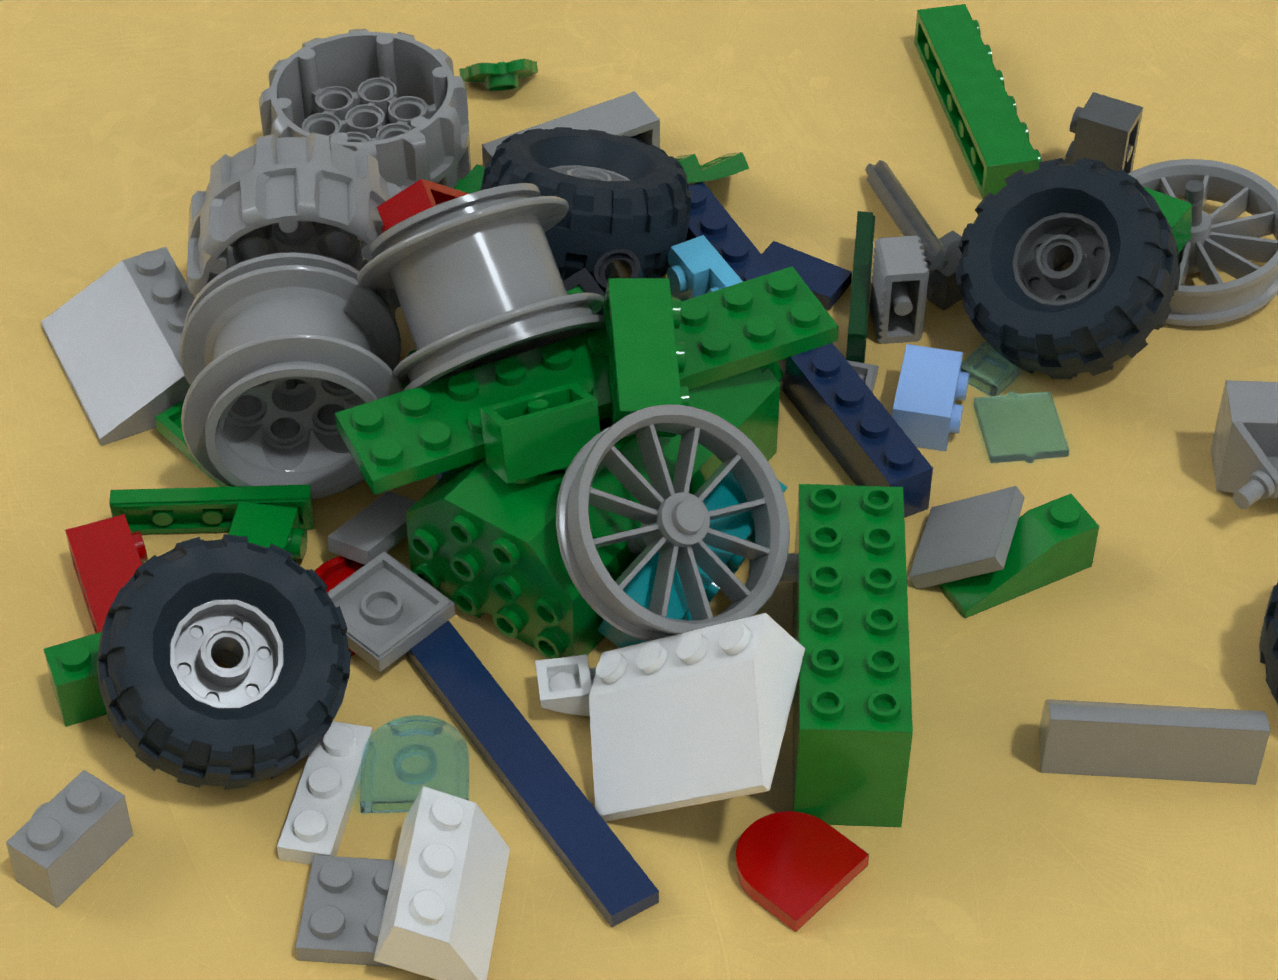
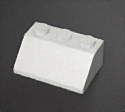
M425 786L422 787L403 821L374 961L436 980H487L510 848L475 802Z

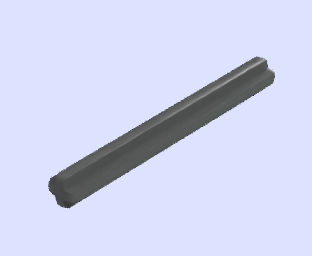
M881 160L876 165L869 163L865 169L868 174L867 181L903 236H918L921 238L922 250H924L929 271L933 272L937 267L944 269L948 264V260L945 257L947 250L888 164Z

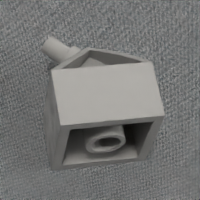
M1225 381L1211 444V456L1216 490L1234 493L1233 501L1241 509H1247L1257 500L1265 501L1269 497L1278 498V382Z

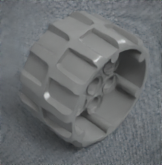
M367 29L349 30V33L324 39L314 38L302 44L300 50L287 59L279 60L270 70V87L264 90L259 98L263 136L275 134L276 138L307 137L312 132L329 135L331 142L353 151L364 150L378 161L379 173L388 183L396 184L401 191L420 179L454 189L458 180L465 178L471 171L466 84L461 76H454L453 61L440 48L433 50L429 46L416 41L414 35L402 32L392 34L369 32Z
M312 132L307 137L276 138L275 134L257 137L255 145L238 152L232 157L225 154L211 166L210 182L206 191H197L192 196L189 207L187 287L191 294H196L197 296L208 282L226 269L251 258L276 253L296 252L321 255L346 263L360 271L363 266L373 259L369 247L382 234L381 227L383 223L377 206L400 193L401 189L396 184L388 183L379 173L378 161L364 150L353 151L331 142L329 135ZM395 288L381 289L395 317L396 308L401 306Z

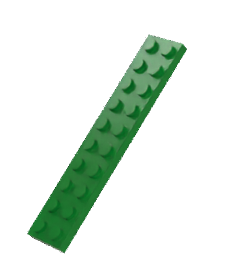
M791 266L680 302L679 329H674L676 342H683L685 347V368L683 373H679L680 386H688L689 390L836 342L838 341L839 326L794 267ZM605 328L588 331L433 381L421 388H411L336 412V428L372 493L376 495L486 458L480 408L576 382L597 399L599 420L612 416Z

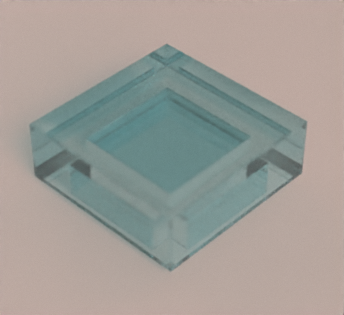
M986 341L972 352L961 365V372L969 373L968 384L995 399L1022 374V369L1010 363L993 350Z

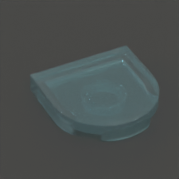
M424 715L405 716L382 725L367 740L361 758V813L409 812L423 786L469 801L470 765L468 746L462 734L448 722Z

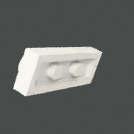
M333 721L327 733L309 753L277 845L279 860L312 865L314 855H337L374 742L373 727Z

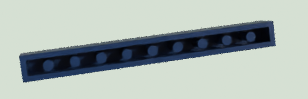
M698 182L689 185L688 190L692 191V200L686 241L704 235L743 282L775 272L705 183ZM833 343L777 361L784 373L781 378L783 382L782 391L856 486L903 487L904 518L929 509L933 467Z

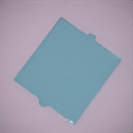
M1010 391L1007 395L974 398L973 406L990 463L1023 460L1027 463H1033L1034 459L1068 457L1069 447L1050 391L1017 394Z

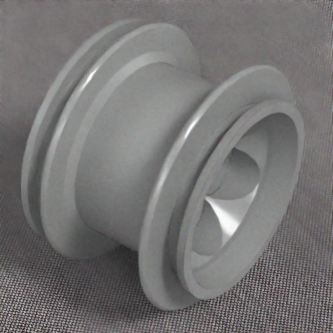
M530 183L497 186L470 193L424 210L389 228L371 243L369 248L373 259L359 271L357 282L360 286L372 290L395 288L417 348L416 352L401 361L393 371V376L398 378L400 383H410L405 387L404 391L411 388H421L433 381L588 331L605 328L604 315H595L603 307L604 297L597 293L567 294L545 235L546 231L559 223L567 214L569 204L565 199L556 196H541L538 186Z
M296 252L268 254L251 258L226 269L208 282L193 300L186 316L180 340V362L183 373L190 385L182 406V432L187 447L195 460L214 478L230 487L311 484L312 499H319L339 493L365 480L336 428L335 413L402 392L404 389L399 379L393 376V371L399 364L401 354V338L397 322L381 290L364 288L358 284L357 276L359 270L336 259L321 255Z

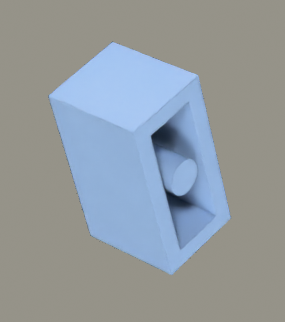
M911 344L906 345L892 417L916 447L946 451L950 432L959 434L963 405L956 404V400L965 401L969 382V373L961 372L963 352Z

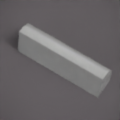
M1047 699L1044 703L1039 728L1041 773L1256 785L1270 735V726L1265 711Z

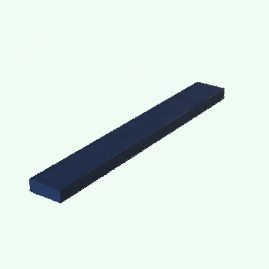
M449 620L405 653L611 927L659 903V890Z

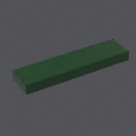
M862 211L857 212L846 360L860 363L865 362L875 227L873 212Z

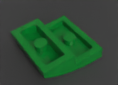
M743 152L725 154L703 165L699 164L695 154L681 155L675 158L687 174V183L716 180L749 169Z

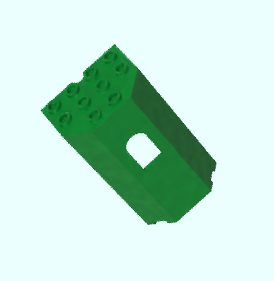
M758 367L689 390L691 407L708 411L734 425L757 446L767 461L777 453L780 383L769 367L762 370ZM612 416L601 419V421L611 426L613 425ZM677 434L676 437H658L672 484L681 441V435ZM624 437L620 439L614 446L651 485L637 437ZM699 443L697 445L689 493L693 495L722 464L712 452ZM486 458L451 469L406 512L411 571L454 602L463 613L471 616L474 615L478 618L484 613L492 615L494 625L503 635L526 643L537 649L547 659L579 655L588 656L605 637L597 631L604 619L581 596L573 584L561 556L556 530V507L560 486L566 471L559 474L537 475L535 480L525 484H507L486 465ZM601 462L593 478L591 488L640 504ZM589 505V523L593 539L641 528L642 523ZM628 541L596 548L605 568L614 581L640 555L634 554L629 550Z

